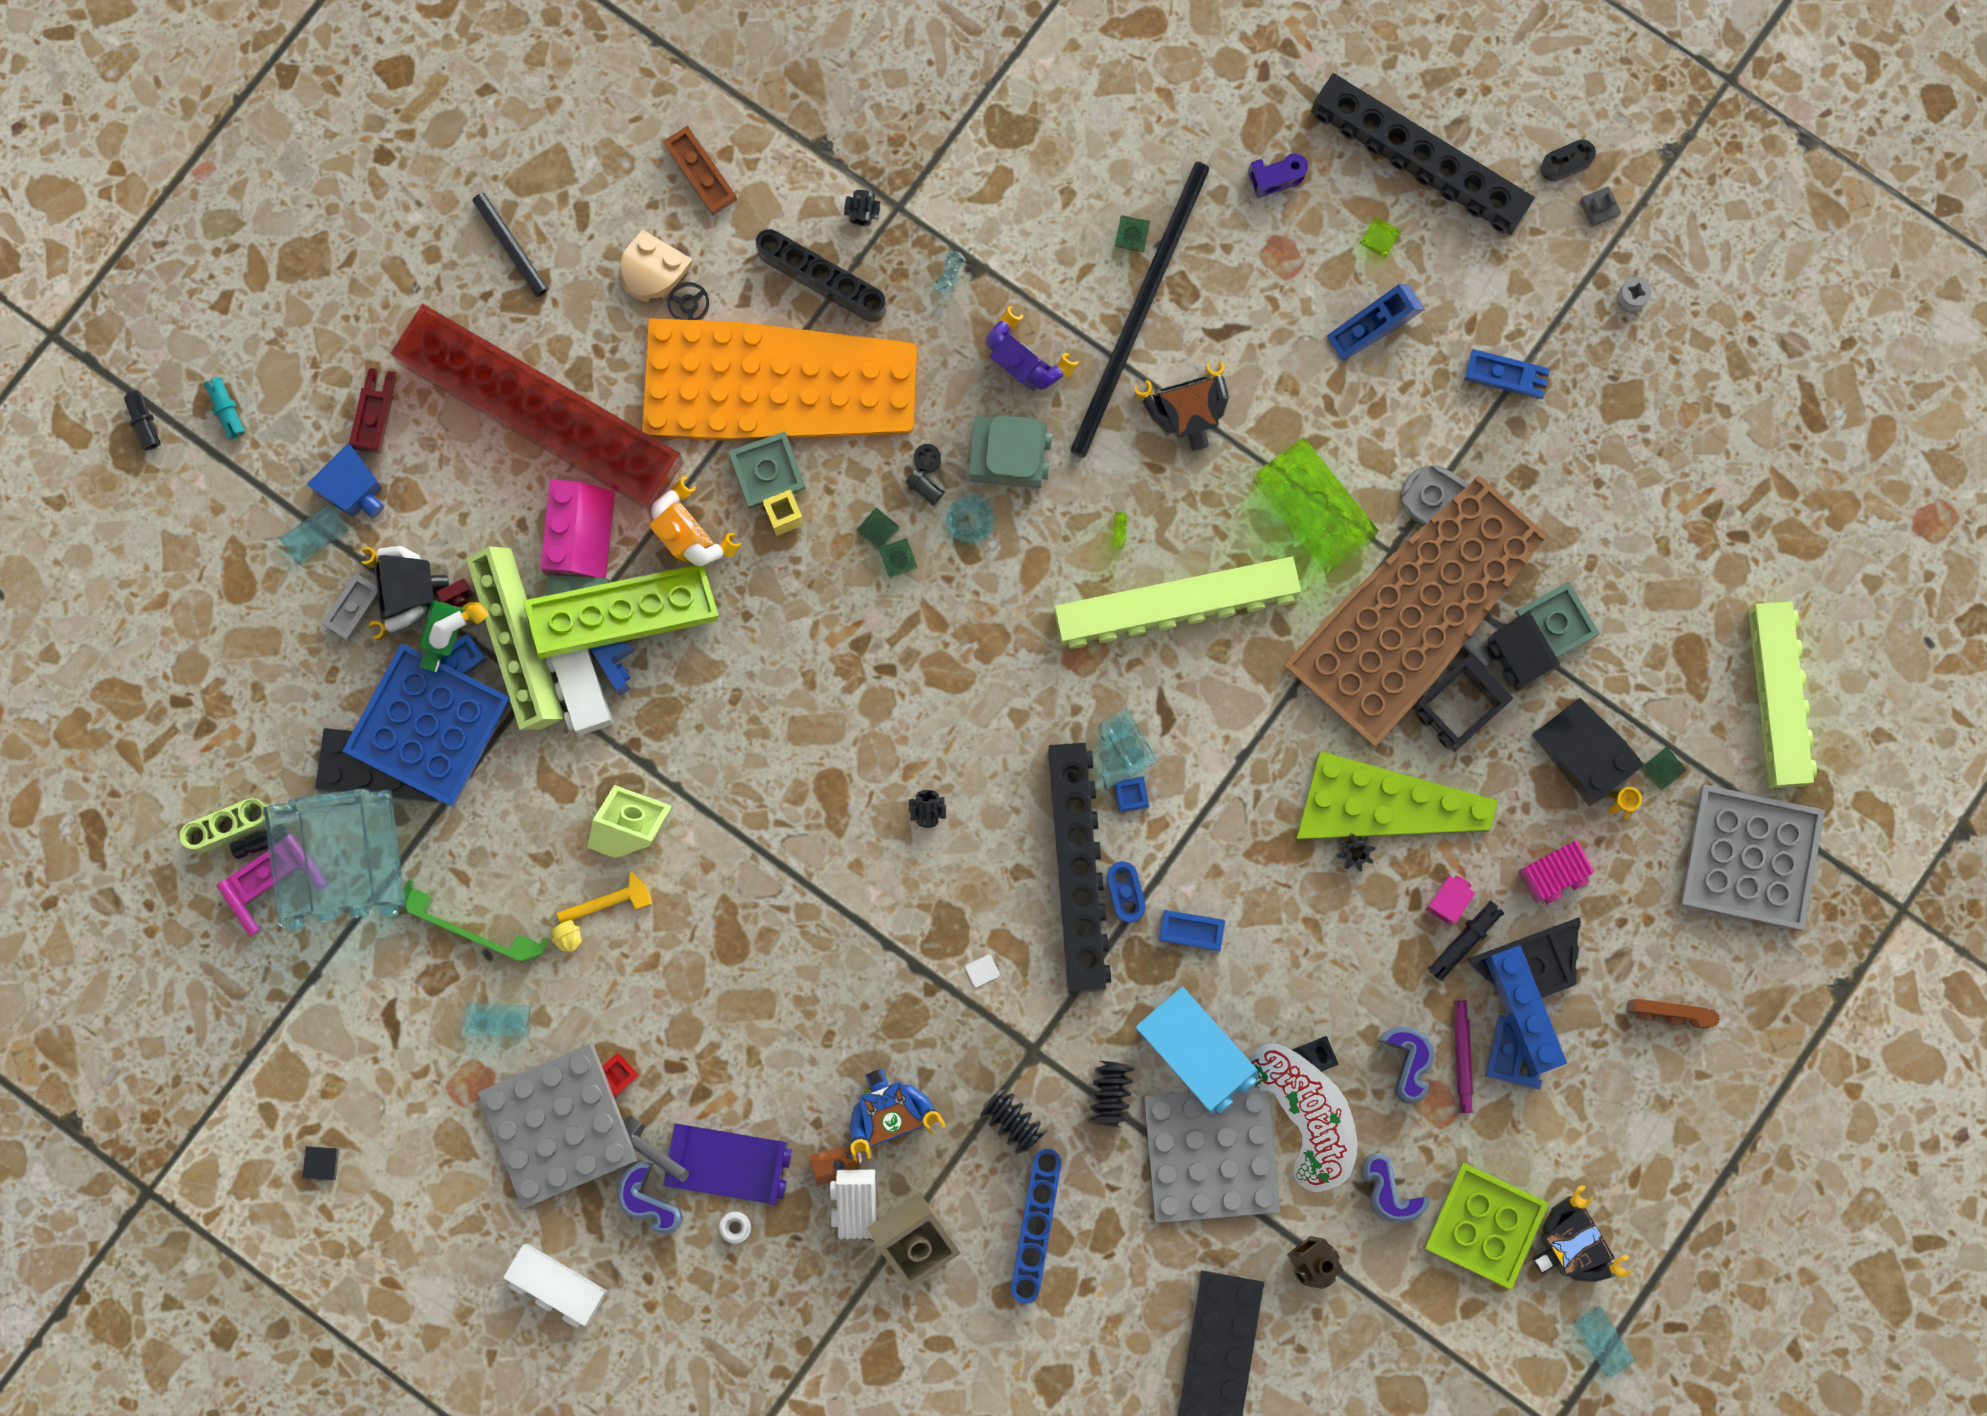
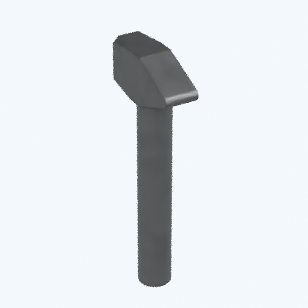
M629 1115L624 1124L633 1148L679 1181H685L688 1178L689 1171L641 1139L640 1136L646 1126Z

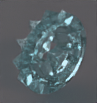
M974 495L962 496L960 499L952 502L947 512L946 521L950 533L956 539L965 543H976L984 540L991 533L995 517L994 511L987 500ZM966 508L973 515L978 514L979 518L975 519V530H973L969 522L963 523L962 521L966 517Z

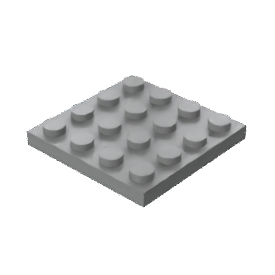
M1701 785L1680 905L1793 930H1805L1825 810L1720 787Z
M594 1044L586 1045L478 1092L522 1209L531 1207L639 1161Z
M1259 1087L1251 1088L1245 1094L1240 1091L1232 1098L1234 1103L1224 1113L1219 1114L1216 1112L1212 1116L1194 1093L1144 1097L1155 1223L1281 1213L1269 1091L1261 1092Z

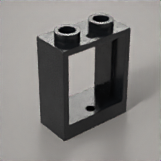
M1470 654L1427 693L1414 708L1417 710L1415 715L1426 727L1431 725L1438 733L1436 737L1445 748H1452L1456 752L1514 698ZM1464 673L1494 706L1458 738L1432 711L1428 704L1459 675Z

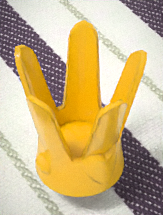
M1624 787L1621 791H1611L1608 793V797L1616 799V802L1608 808V813L1615 814L1624 810V819L1626 820L1631 817L1632 813L1642 803L1641 793L1634 787Z

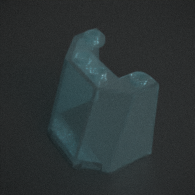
M358 789L290 799L288 800L289 803L264 807L263 823L278 927L285 926L286 931L304 929V923L309 922L312 918H318V922H329L337 920V915L350 913L351 918L369 915V910L380 912V917L399 915V910L404 909L405 897L391 790L369 792V789Z

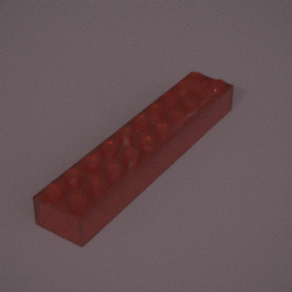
M423 303L390 353L400 366L650 512L652 504L664 495L684 463L678 451Z

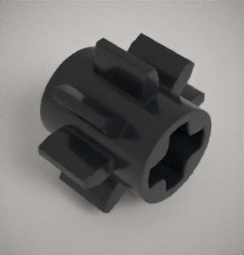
M855 190L853 197L846 196L844 215L850 216L849 221L854 225L869 226L872 219H879L881 201L875 200L873 192Z
M933 790L919 791L916 794V799H909L910 820H916L917 825L923 828L935 827L939 823V818L946 819L945 798L939 797V794Z
M1349 833V841L1346 843L1338 841L1343 848L1342 852L1336 854V857L1346 859L1344 868L1349 869L1353 863L1358 871H1362L1363 863H1373V860L1369 858V852L1374 851L1375 847L1365 844L1368 839L1366 835H1363L1358 841L1353 833ZM1360 845L1361 857L1354 856L1351 860L1353 854L1349 851L1352 846L1357 848Z

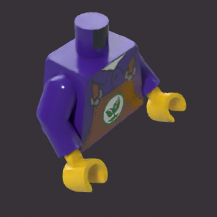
M1012 306L1006 309L999 318V322L986 336L985 343L992 351L989 357L1020 383L1033 391L1036 389H1046L1063 376L1071 377L1079 363L1078 361L1075 363L1069 362L1070 354L1064 353L1057 366L1051 367L1009 332L1023 318L1022 314L1016 317L1011 313Z

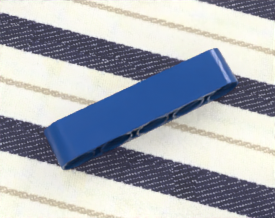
M1052 1149L1038 1151L1032 1163L1011 1284L1013 1297L1021 1303L1033 1302L1040 1292L1061 1171L1060 1155ZM1043 1154H1051L1055 1157L1056 1166L1050 1172H1044L1039 1168L1038 1160ZM1038 1185H1045L1050 1189V1199L1045 1203H1038L1033 1198V1190ZM1034 1216L1041 1217L1045 1222L1044 1231L1038 1235L1031 1234L1027 1228L1029 1219ZM1034 1248L1038 1250L1040 1259L1036 1265L1027 1266L1023 1263L1022 1254L1025 1249ZM1021 1280H1030L1034 1284V1292L1030 1297L1023 1298L1017 1294L1016 1287Z

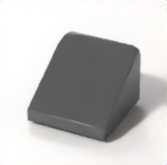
M1477 636L1467 641L1460 649L1465 658L1472 654L1484 668L1494 660L1487 646Z

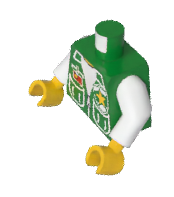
M431 600L417 646L424 649L419 667L437 672L442 655L450 657L459 628L467 625V619L470 623L474 621L476 624L483 621L488 616V611L478 602H469L461 609Z

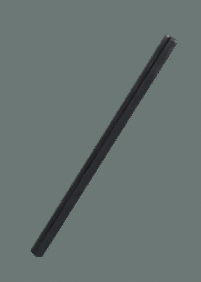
M1199 161L1194 163L1071 447V452L1079 457H1085L1195 205L1209 172V166Z

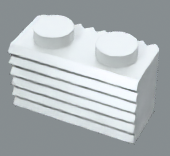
M837 1170L836 1181H831L830 1183L831 1200H837V1208H832L831 1210L832 1227H838L839 1239H873L867 1227L877 1221L875 1170Z

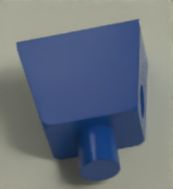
M349 444L340 450L307 483L317 495L351 517H354L362 509L370 518H375L384 508V505L375 497L382 489V486Z

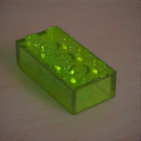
M1304 437L1257 471L1254 476V484L1327 575L1374 540L1379 532L1378 528Z

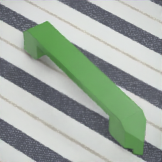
M409 879L402 892L407 912L522 963L543 954L548 940L545 938L539 944L519 935L515 938L509 950L428 914V909L433 901L432 897L412 888L413 880Z

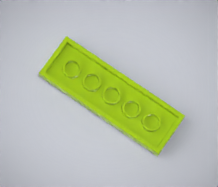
M695 565L524 600V609L538 659L717 622L719 617L704 566Z

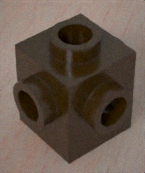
M1309 1236L1287 1254L1295 1267L1294 1274L1296 1278L1305 1286L1319 1289L1327 1288L1336 1281L1335 1277L1343 1271L1338 1261L1340 1259L1339 1254L1324 1238Z

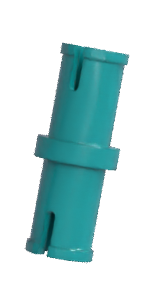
M221 377L210 379L211 384L209 381H206L203 386L206 388L214 406L212 408L213 414L219 417L227 439L238 438L237 433L241 436L244 435L246 431L235 410L237 405L234 400L230 399L223 384V379Z

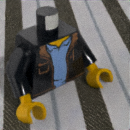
M1579 1186L1573 1193V1196H1568L1551 1208L1543 1225L1544 1233L1540 1236L1546 1250L1532 1258L1536 1268L1543 1275L1557 1267L1562 1276H1570L1574 1281L1598 1282L1615 1277L1616 1275L1619 1277L1628 1276L1634 1271V1268L1626 1271L1621 1267L1620 1263L1621 1261L1628 1260L1630 1257L1623 1255L1616 1259L1614 1263L1611 1262L1615 1257L1586 1209L1594 1196L1587 1200L1582 1199L1579 1193L1586 1186Z

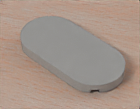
M1421 467L1414 470L1403 484L1401 490L1402 506L1411 519L1424 526L1452 501L1458 493L1465 489L1469 483L1444 467Z

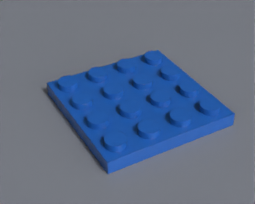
M401 643L342 751L454 808L511 702L510 697L441 662L437 672L421 668L419 664L423 653Z

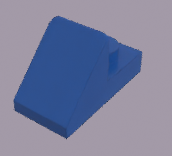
M618 642L590 648L619 695L630 690L626 683L627 680L631 679L622 663L617 666L615 663L635 651L633 646Z

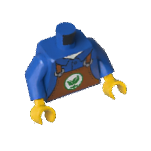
M883 1069L868 1073L865 1077L871 1092L859 1097L860 1102L853 1107L849 1126L853 1160L857 1161L856 1154L860 1151H865L868 1159H870L871 1147L926 1127L930 1134H934L931 1130L932 1124L940 1122L944 1128L945 1122L941 1115L936 1112L929 1098L913 1085H902L901 1081L888 1085Z

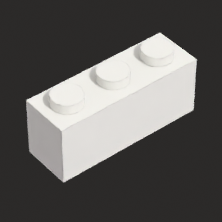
M590 649L547 657L548 668L551 673L556 672L559 683L554 684L559 701L565 700L568 711L563 714L568 729H574L578 736L614 725Z
M529 1244L522 1245L503 1277L510 1282L508 1285L510 1289L523 1296L526 1292L537 1298L535 1301L537 1305L550 1312L553 1308L564 1314L562 1319L576 1328L580 1324L583 1326L590 1324L608 1293L607 1290Z

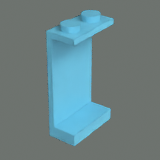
M1183 986L1136 1026L1137 1033L1145 1042L1148 1041L1203 1103L1211 1116L1216 1112L1219 1114L1224 1113L1234 1103L1232 1098L1241 1091L1245 1094L1257 1083L1255 1078L1258 1076V1070Z

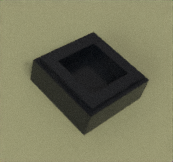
M306 1146L302 1178L336 1180L339 1149Z

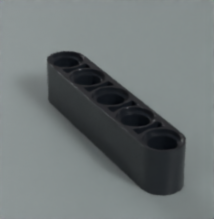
M765 229L757 235V252L760 259L766 264L866 321L877 322L885 316V296L878 288L776 230ZM768 242L777 244L776 249L773 251H765L763 246ZM794 256L803 259V262L798 266H792L788 263L789 259ZM819 271H825L829 274L825 280L819 281L814 278L815 273ZM846 285L852 286L855 289L850 295H843L839 290ZM870 300H876L880 303V306L875 310H869L865 307V304Z

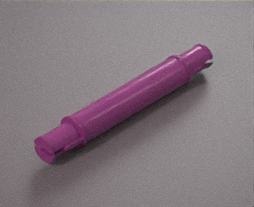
M1467 1000L1454 1001L1455 1019H1453L1457 1095H1459L1460 1113H1473L1472 1094L1474 1093L1470 1019H1468Z

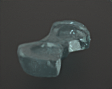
M951 251L946 256L945 269L934 283L935 289L942 294L950 292L954 288V280L958 281L960 278L957 272L966 261L960 252Z

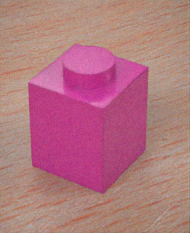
M1457 875L1454 878L1448 876L1443 880L1425 910L1452 926L1457 923L1475 892L1469 889L1471 884Z

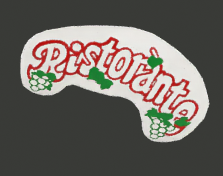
M1270 1043L1261 1046L1248 1058L1258 1070V1076L1255 1078L1257 1083L1252 1088L1259 1087L1261 1092L1270 1091L1274 1093L1282 1108L1298 1126L1302 1134V1147L1293 1169L1295 1180L1303 1188L1312 1192L1327 1191L1340 1186L1351 1175L1358 1147L1355 1124L1346 1098L1325 1074L1301 1055L1279 1044Z

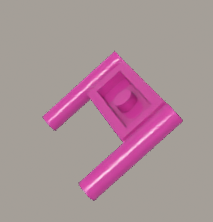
M294 833L216 885L249 937L259 933L260 929L244 904H249L299 870L300 866L317 891L322 890L328 885Z

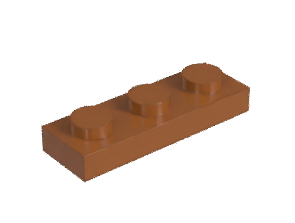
M688 125L663 141L665 148L712 216L737 201V196Z

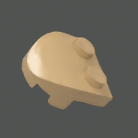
M641 230L623 253L619 273L623 282L622 286L630 296L640 301L648 302L650 298L662 297V300L668 298L670 291L690 269L693 259L646 231Z

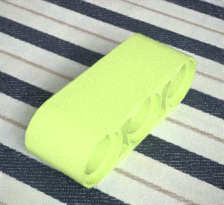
M254 798L247 799L187 823L180 831V841L183 846L198 853L207 852L268 827L272 822L273 812L270 806ZM255 807H260L262 810L261 817L257 821L251 822L249 816L251 810ZM231 818L233 823L231 830L227 833H222V822ZM202 830L203 840L199 844L193 845L192 835L194 832Z

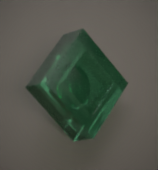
M1121 215L1115 247L1144 253L1150 221Z
M876 507L859 526L857 533L881 551L900 528L899 525Z
M907 538L878 548L889 578L917 568V563Z
M1668 747L1662 749L1641 767L1660 790H1663L1687 770Z

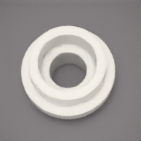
M740 1212L728 1213L720 1222V1234L729 1243H741L750 1235V1220ZM734 1221L741 1224V1231L738 1234L730 1231V1225Z

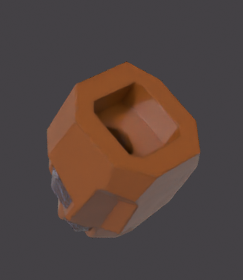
M849 1146L810 1155L817 1186L836 1181L837 1170H859L862 1163L861 1152L856 1154L857 1161L853 1160L851 1147Z

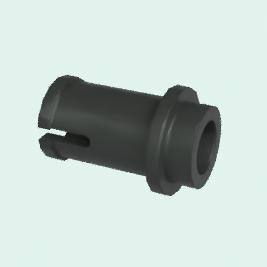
M916 469L905 483L909 485L908 489L910 491L914 489L930 505L934 506L944 495L945 491L925 476L926 472L924 470L920 472Z

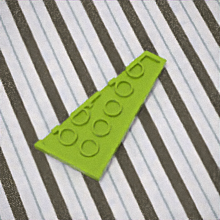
M1320 751L1296 840L1349 837V833H1353L1356 837H1362L1363 835L1376 837L1405 834L1486 832L1491 830L1498 800Z

